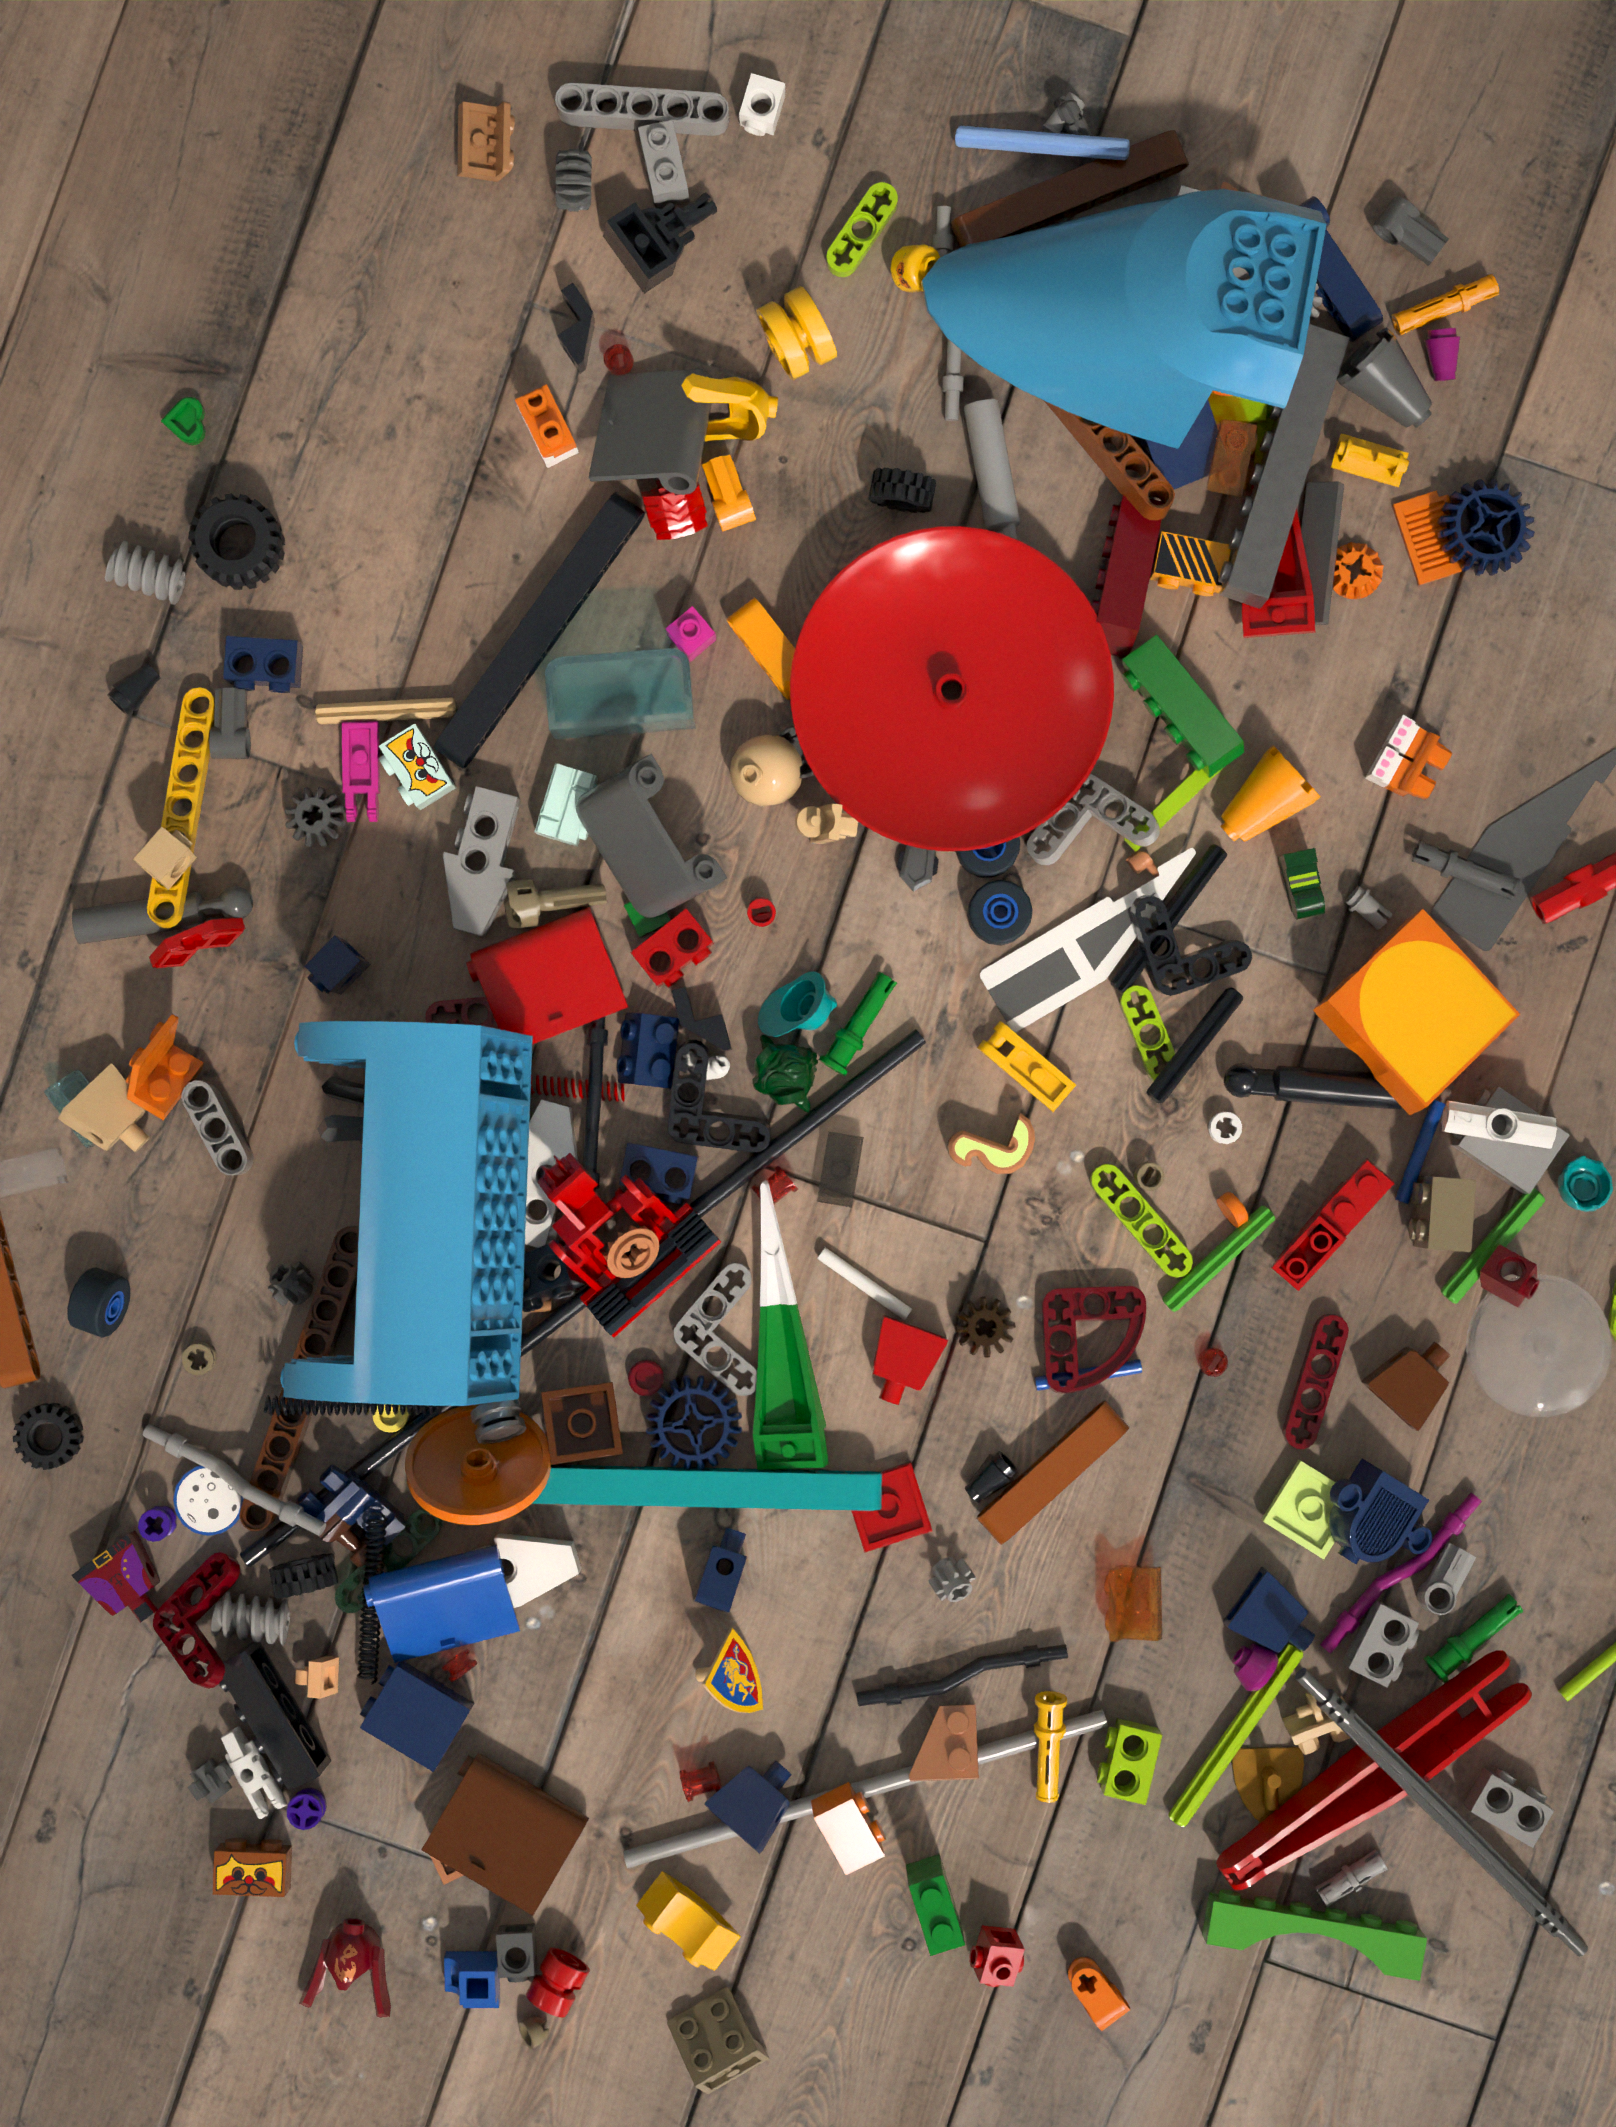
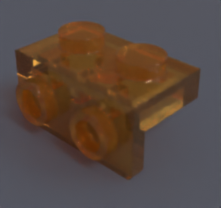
M1227 419L1220 421L1206 487L1208 491L1242 497L1243 490L1247 488L1250 478V469L1248 468L1250 456L1254 453L1257 445L1258 434L1255 433L1257 425Z
M1119 1565L1109 1569L1105 1578L1104 1589L1105 1594L1109 1596V1610L1105 1616V1628L1109 1632L1110 1641L1118 1642L1123 1639L1161 1640V1567Z

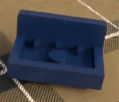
M644 1013L625 1014V1020L622 1022L620 1029L622 1038L621 1055L616 1065L618 1083L672 1089L679 1018Z

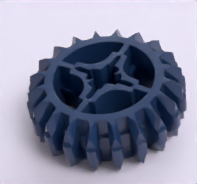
M1478 479L1474 482L1473 487L1466 483L1461 487V493L1454 491L1449 496L1451 503H1445L1441 508L1446 515L1441 516L1437 522L1440 526L1447 527V529L1441 530L1438 533L1439 539L1449 540L1442 547V551L1448 552L1453 549L1456 553L1451 557L1450 563L1454 564L1458 560L1463 559L1462 571L1466 572L1474 565L1475 576L1483 574L1485 568L1487 573L1493 576L1498 573L1499 568L1506 572L1511 568V562L1519 563L1523 559L1520 552H1527L1531 547L1526 539H1531L1535 533L1533 530L1526 528V526L1534 522L1535 518L1524 515V512L1530 508V504L1524 503L1520 506L1517 502L1521 498L1522 492H1516L1511 496L1508 494L1510 484L1507 483L1498 490L1496 479L1490 480L1487 486L1482 479ZM1481 501L1492 503L1503 512H1493L1486 503L1482 504ZM1467 507L1470 512L1467 515L1470 521V528L1462 533L1461 516L1463 510ZM1498 522L1490 531L1484 532L1482 530L1474 534L1482 524L1488 523L1490 525ZM1509 522L1511 536L1505 549L1502 543L1505 540L1502 534V527ZM1469 543H1479L1486 552L1490 551L1491 554L1479 552L1472 548Z
M684 1375V1387L680 1388L678 1382L672 1379L670 1381V1387L673 1390L671 1394L663 1387L658 1391L664 1402L657 1399L651 1400L650 1405L658 1409L659 1412H649L646 1414L647 1420L657 1422V1425L647 1427L646 1433H658L659 1437L651 1441L650 1445L652 1448L658 1447L661 1444L664 1445L665 1448L659 1454L660 1459L666 1458L669 1453L674 1455L670 1466L676 1467L679 1459L686 1460L684 1471H690L692 1461H697L698 1470L704 1471V1459L708 1458L710 1464L716 1467L718 1466L716 1453H719L725 1459L730 1456L729 1451L724 1447L725 1443L731 1447L737 1446L738 1441L729 1435L730 1433H741L742 1427L733 1425L731 1421L741 1419L742 1413H730L729 1409L736 1406L738 1401L736 1398L730 1399L727 1402L724 1401L723 1398L729 1393L728 1387H724L719 1394L714 1391L718 1380L712 1379L709 1388L703 1386L704 1375H698L697 1385H691L690 1376ZM695 1394L711 1399L719 1407L721 1413L715 1414L701 1411ZM684 1396L685 1414L681 1418L665 1422V1414L668 1407L676 1399ZM690 1405H692L693 1414L696 1415L697 1420L705 1421L704 1426H699L698 1440H696L692 1427L683 1425L684 1420L689 1421ZM724 1424V1430L720 1439L713 1446L704 1450L703 1432L710 1427H715V1425ZM673 1432L687 1435L691 1441L693 1451H687L675 1445L667 1433Z

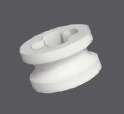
M1221 1112L1211 1118L1208 1124V1131L1214 1141L1229 1144L1235 1142L1240 1137L1242 1124L1235 1114ZM1224 1117L1230 1119L1229 1125L1234 1127L1232 1135L1231 1133L1226 1134L1227 1138L1220 1137L1221 1131L1216 1129L1217 1122H1224Z

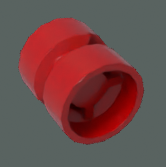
M552 1947L549 1948L540 1965L542 1974L535 1975L525 1996L542 2011L563 2018L568 2014L576 1998L573 1990L581 1989L590 1972V1968L575 1955Z

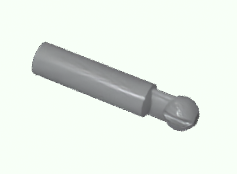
M996 399L975 401L965 405L963 409L986 530L1001 533L1017 540L1015 527L1021 521L999 403Z

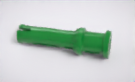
M877 972L872 984L845 1027H840L839 1030H836L834 1034L836 1039L826 1055H821L818 1059L821 1063L846 1076L848 1072L846 1067L856 1051H861L864 1047L863 1037L883 1007L889 994L897 985V982L885 974Z
M1507 1594L1505 1598L1458 1637L1456 1635L1448 1637L1445 1646L1433 1656L1427 1655L1423 1660L1431 1671L1445 1684L1449 1681L1448 1676L1463 1663L1469 1664L1474 1657L1472 1653L1524 1611L1520 1605H1516L1517 1601L1510 1594Z

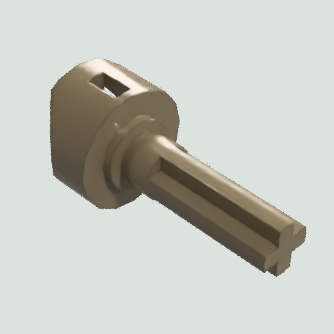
M532 879L514 880L506 883L508 900L505 904L508 925L512 928L538 926L540 911H554L607 903L606 889L603 884L538 892L537 888L534 887Z

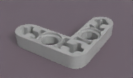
M1090 774L1078 792L1066 805L1035 829L1027 841V850L1033 860L1040 865L1055 863L1092 816L1138 846H1148L1155 842L1160 834V827L1155 817L1149 811L1095 775ZM1084 787L1087 789L1093 788L1095 793L1092 796L1087 794L1084 796L1081 790ZM1074 800L1077 804L1080 803L1083 807L1082 811H1079L1071 802ZM1121 802L1124 804V810L1120 816L1116 818L1106 816V809L1111 803ZM1062 813H1074L1075 820L1072 825L1066 828L1058 826L1057 821ZM1131 817L1141 825L1147 824L1149 831L1146 833L1140 831L1138 833L1133 824L1129 822ZM1053 828L1061 838L1058 839L1055 835L1052 836L1049 830ZM1041 843L1049 844L1051 849L1048 853L1046 851L1040 852L1038 846Z
M731 1263L723 1268L679 1320L674 1328V1339L684 1351L731 1391L740 1396H747L756 1391V1367L713 1331L751 1285L752 1275L747 1266L742 1263ZM740 1269L745 1273L742 1277L745 1285L743 1287L735 1285L730 1290L729 1294L734 1295L735 1298L729 1302L724 1293L714 1289L717 1283H720L721 1287L724 1288L730 1280L726 1275L727 1272L731 1270L736 1273ZM709 1296H717L723 1302V1310L717 1316H709L703 1310V1301ZM693 1324L698 1327L696 1334L703 1341L707 1334L713 1338L712 1341L704 1346L701 1355L694 1351V1349L699 1347L698 1343L692 1339L687 1342L682 1340L684 1332L680 1328L683 1325L691 1327ZM720 1346L725 1349L727 1360L723 1365L713 1366L708 1362L707 1352L711 1347ZM733 1358L740 1361L735 1366L739 1372L744 1374L748 1370L752 1373L750 1380L754 1384L750 1388L746 1385L741 1388L737 1387L738 1378L732 1372L729 1373L728 1378L721 1374L729 1368Z

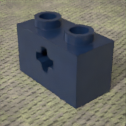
M334 935L304 967L311 972L307 977L308 980L321 992L325 991L327 994L333 992L341 995L371 964L345 939Z

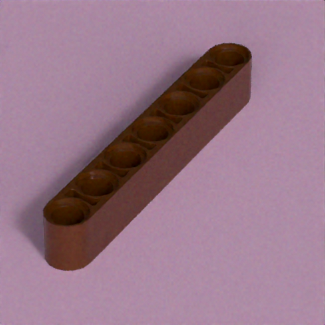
M1167 131L1130 146L1129 156L1126 160L1097 159L964 213L951 221L950 225L960 248L968 244L1009 237L1044 228L1173 176L1187 168L1189 162L1176 131Z

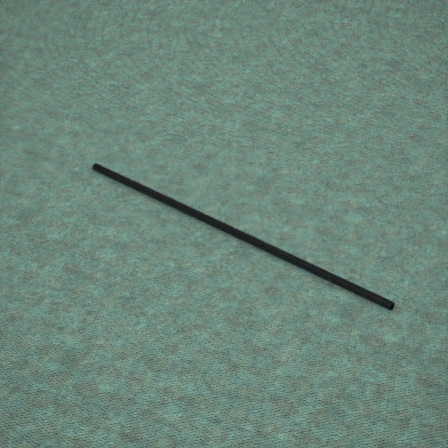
M916 1029L769 1142V1145L764 1150L756 1152L689 1205L702 1218L925 1045L926 1041ZM631 1250L626 1253L627 1256L631 1254ZM588 1284L521 1335V1357L586 1308L580 1297L591 1288ZM436 1406L432 1415L429 1413L428 1407L425 1415L421 1412L345 1472L348 1473L352 1469L360 1479L364 1480L408 1446L417 1432L426 1423L438 1416ZM442 1406L441 1414L458 1406ZM324 1487L317 1495L322 1498L329 1490ZM282 1521L240 1553L242 1560L247 1566L252 1567L302 1527L297 1524L292 1527Z

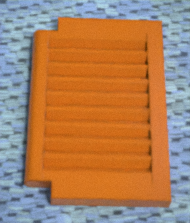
M1437 490L1392 505L1418 586L1462 572L1461 564L1464 562L1463 559H1460L1454 564L1450 563L1451 557L1456 553L1453 549L1448 552L1442 551V547L1449 540L1439 539L1438 533L1441 530L1447 529V527L1440 526L1437 522L1441 516L1446 515L1441 510L1442 506L1445 503H1451L1448 494L1439 497Z

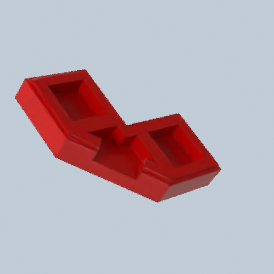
M242 918L213 919L166 938L149 956L153 968L184 966L198 949L230 947L246 929Z

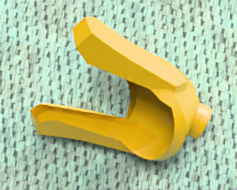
M692 373L685 378L681 385L686 396L695 402L729 404L730 418L708 421L705 442L725 439H741L746 441L759 439L765 433L768 417H776L778 397L769 396L760 385L750 380L738 377L714 379Z

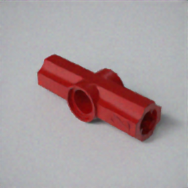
M1616 852L1593 865L1590 863L1563 877V881L1530 897L1532 908L1542 923L1552 922L1577 907L1579 909L1586 907L1607 896L1608 891L1616 888Z

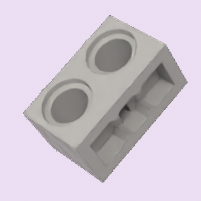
M673 119L638 127L655 208H663L669 203L677 205L690 202Z
M1376 1600L1367 1611L1343 1663L1349 1669L1388 1688L1391 1680L1395 1682L1401 1674L1404 1664L1401 1659L1406 1649H1412L1418 1639L1419 1630L1417 1627L1419 1623L1412 1617ZM1391 1620H1398L1400 1624L1398 1633L1392 1637L1385 1636V1625ZM1376 1652L1383 1653L1384 1661L1382 1665L1375 1669L1369 1668V1657Z
M1484 1767L1463 1802L1464 1806L1470 1812L1533 1848L1554 1812L1545 1803L1548 1797L1531 1786H1528L1526 1791L1516 1786L1514 1783L1517 1779L1498 1767L1495 1773ZM1496 1787L1502 1788V1795L1498 1801L1493 1803L1487 1801V1795L1491 1789ZM1525 1806H1532L1533 1813L1531 1817L1524 1821L1519 1820V1811Z

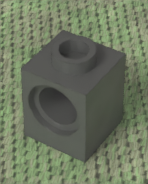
M535 1923L500 1925L496 1934L498 1978H508L509 1982L515 1983L529 1980V1976H535L538 1967ZM513 1947L521 1948L526 1953V1958L522 1961H515L509 1956L508 1950Z

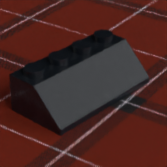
M253 1641L223 1659L225 1673L219 1685L223 1691H229L236 1702L234 1709L239 1719L243 1723H249L254 1732L252 1735L253 1742L262 1754L266 1752L273 1764L271 1765V1771L277 1782L281 1785L284 1783L287 1789L291 1790L319 1777L329 1765L331 1759L261 1642Z

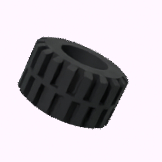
M230 493L225 494L224 500H220L218 497L211 499L210 501L213 505L209 508L203 505L199 509L202 513L199 519L194 517L191 522L195 529L194 531H189L188 539L193 544L189 548L191 554L196 558L195 562L213 581L215 580L226 588L231 586L234 590H242V586H247L249 589L257 587L256 582L260 580L266 583L270 580L267 575L271 571L276 574L280 568L277 565L278 559L283 560L285 554L281 549L285 545V538L281 534L282 528L262 503L256 499L251 500L247 495L240 494L239 498ZM238 524L252 526L256 533V540L251 552L239 560L224 559L219 552V542L223 533L228 528Z

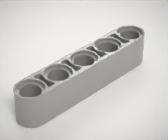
M566 83L560 86L555 95L558 115L565 124L570 126L638 131L640 126L673 119L675 132L678 134L716 136L724 133L730 122L728 102L721 94L714 92ZM570 99H577L581 102V105L575 110H568L563 107L566 101ZM607 101L617 105L611 112L605 113L599 110V106ZM640 104H647L652 107L651 111L646 115H639L634 112V109ZM677 106L684 107L687 110L684 116L678 118L669 114L670 110ZM710 109H718L723 113L716 120H710L704 116Z

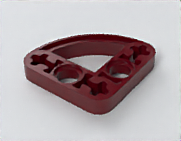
M1133 1286L1059 1288L1051 1290L1046 1294L1042 1301L1044 1365L1046 1384L1052 1391L1064 1394L1091 1388L1108 1379L1126 1363L1141 1338L1146 1319V1298L1140 1289ZM1108 1293L1115 1294L1113 1301L1124 1300L1127 1293L1132 1294V1299L1138 1300L1139 1305L1135 1306L1131 1313L1127 1312L1126 1306H1115V1314H1109L1111 1302ZM1095 1294L1102 1298L1104 1308L1100 1313L1090 1314L1086 1311L1084 1299L1088 1295ZM1055 1296H1061V1301L1068 1303V1308H1064L1061 1314L1062 1321L1069 1320L1070 1326L1058 1324L1049 1327L1048 1320L1056 1321L1055 1309L1048 1306V1303L1054 1301ZM1129 1320L1126 1334L1116 1352L1101 1366L1079 1375L1076 1322ZM1063 1331L1069 1336L1070 1346L1064 1351L1053 1349L1050 1344V1337L1054 1332ZM1071 1355L1072 1362L1064 1361V1371L1067 1374H1071L1072 1379L1067 1380L1065 1386L1061 1387L1058 1380L1052 1379V1374L1058 1372V1361L1051 1363L1050 1356L1062 1358Z

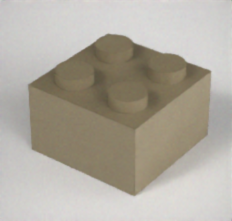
M1432 1176L1418 1177V1183H1413L1411 1196L1412 1204H1416L1415 1218H1411L1409 1223V1238L1414 1240V1247L1471 1252L1476 1180Z

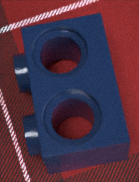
M226 636L223 679L233 684V688L246 689L247 691H255V685L269 686L270 692L290 693V688H301L303 645L298 640ZM251 656L254 661L252 669L246 673H239V661L243 657ZM279 659H288L289 669L283 675H274V663Z
M629 1142L626 1147L620 1179L627 1175L635 1182L636 1179L632 1176L631 1167L636 1161L644 1160L651 1168L650 1176L644 1182L653 1192L662 1193V1201L681 1204L683 1198H691L699 1156ZM673 1167L681 1168L685 1172L686 1181L680 1188H673L666 1181V1174ZM620 1180L619 1185L625 1186L624 1183Z

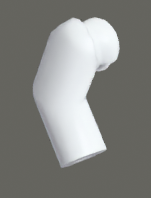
M690 1050L688 1054H683V1057L689 1060L688 1072L701 1078V1073L694 1074L696 1061L703 1060V1058H699ZM723 1055L709 1057L706 1080L722 1078L728 1073L730 1062L727 1057Z

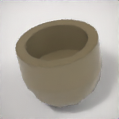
M1146 1161L1140 1163L1134 1170L1135 1183L1146 1191L1157 1190L1164 1182V1171L1156 1163ZM1150 1166L1152 1169L1149 1171V1173L1147 1174L1142 1183L1141 1179L1147 1171L1148 1167Z
M532 2016L519 2022V2031L522 2039L530 2049L541 2045L546 2041L549 2034V2028L543 2030L541 2024L546 2022L545 2019L539 2016Z

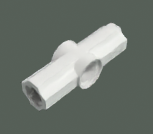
M1446 1101L1441 1121L1442 1132L1547 1149L1552 1148L1557 1131L1556 1118L1454 1101ZM1497 1115H1501L1506 1121V1129L1500 1135L1493 1131L1491 1124L1493 1118Z

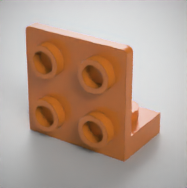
M173 1014L165 1024L160 1021L155 1026L149 1037L151 1042L145 1049L139 1047L129 1063L132 1070L126 1080V1083L129 1084L127 1099L163 1121L180 1100L184 1087L189 1082L195 1080L203 1069L204 1062L174 1045L179 1017Z

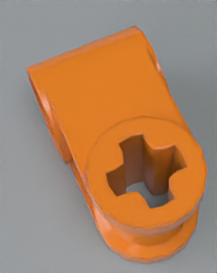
M1079 1957L1071 1962L1068 1968V1978L1071 1982L1072 1990L1101 2031L1131 2010L1121 1992L1109 1981L1093 1959ZM1085 1974L1086 1977H1091V1980L1089 1982H1086L1084 1979H1080L1079 1977Z

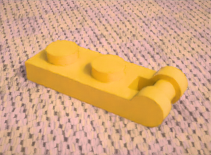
M999 1021L993 1028L995 1031L987 1041L983 1040L977 1049L1051 1112H1054L1074 1089L1076 1084L1007 1025ZM1005 1041L1014 1047L1006 1057L998 1051Z

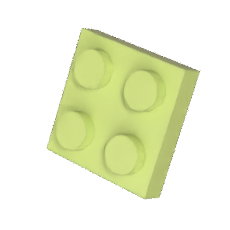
M1298 1459L1261 1520L1320 1558L1325 1559L1335 1543L1330 1533L1329 1518L1334 1505L1330 1500V1490L1336 1482Z

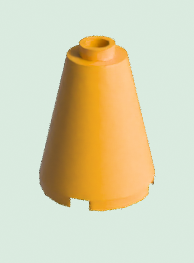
M1272 745L1267 749L1222 813L1221 817L1225 822L1221 825V828L1234 842L1239 837L1246 842L1315 803L1321 796L1296 768L1284 758L1282 753Z

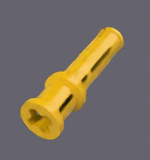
M1044 1691L1035 1696V1705L1038 1706V1720L1034 1724V1733L1039 1738L1036 1799L1041 1802H1055L1059 1797L1060 1739L1066 1733V1726L1063 1723V1708L1067 1705V1697L1059 1692ZM1048 1755L1050 1756L1049 1775H1047Z

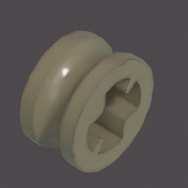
M203 1341L190 1345L182 1355V1364L185 1370L193 1375H203L209 1372L215 1366L217 1360L214 1347ZM203 1350L205 1352L204 1358L208 1360L206 1366L203 1363L198 1368L194 1366L195 1359L191 1357V1353L193 1351L196 1354Z

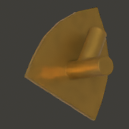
M1299 1747L1240 1748L1232 1759L1234 1781L1242 1802L1260 1823L1300 1791L1303 1781L1304 1754Z

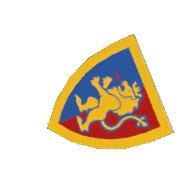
M730 1628L711 1667L698 1668L695 1673L698 1682H703L702 1685L709 1694L725 1708L741 1713L763 1710L762 1687L752 1654L736 1631Z

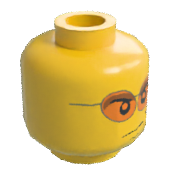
M925 244L901 247L894 254L890 267L891 277L895 285L905 292H923L921 282L940 258V255L933 247Z

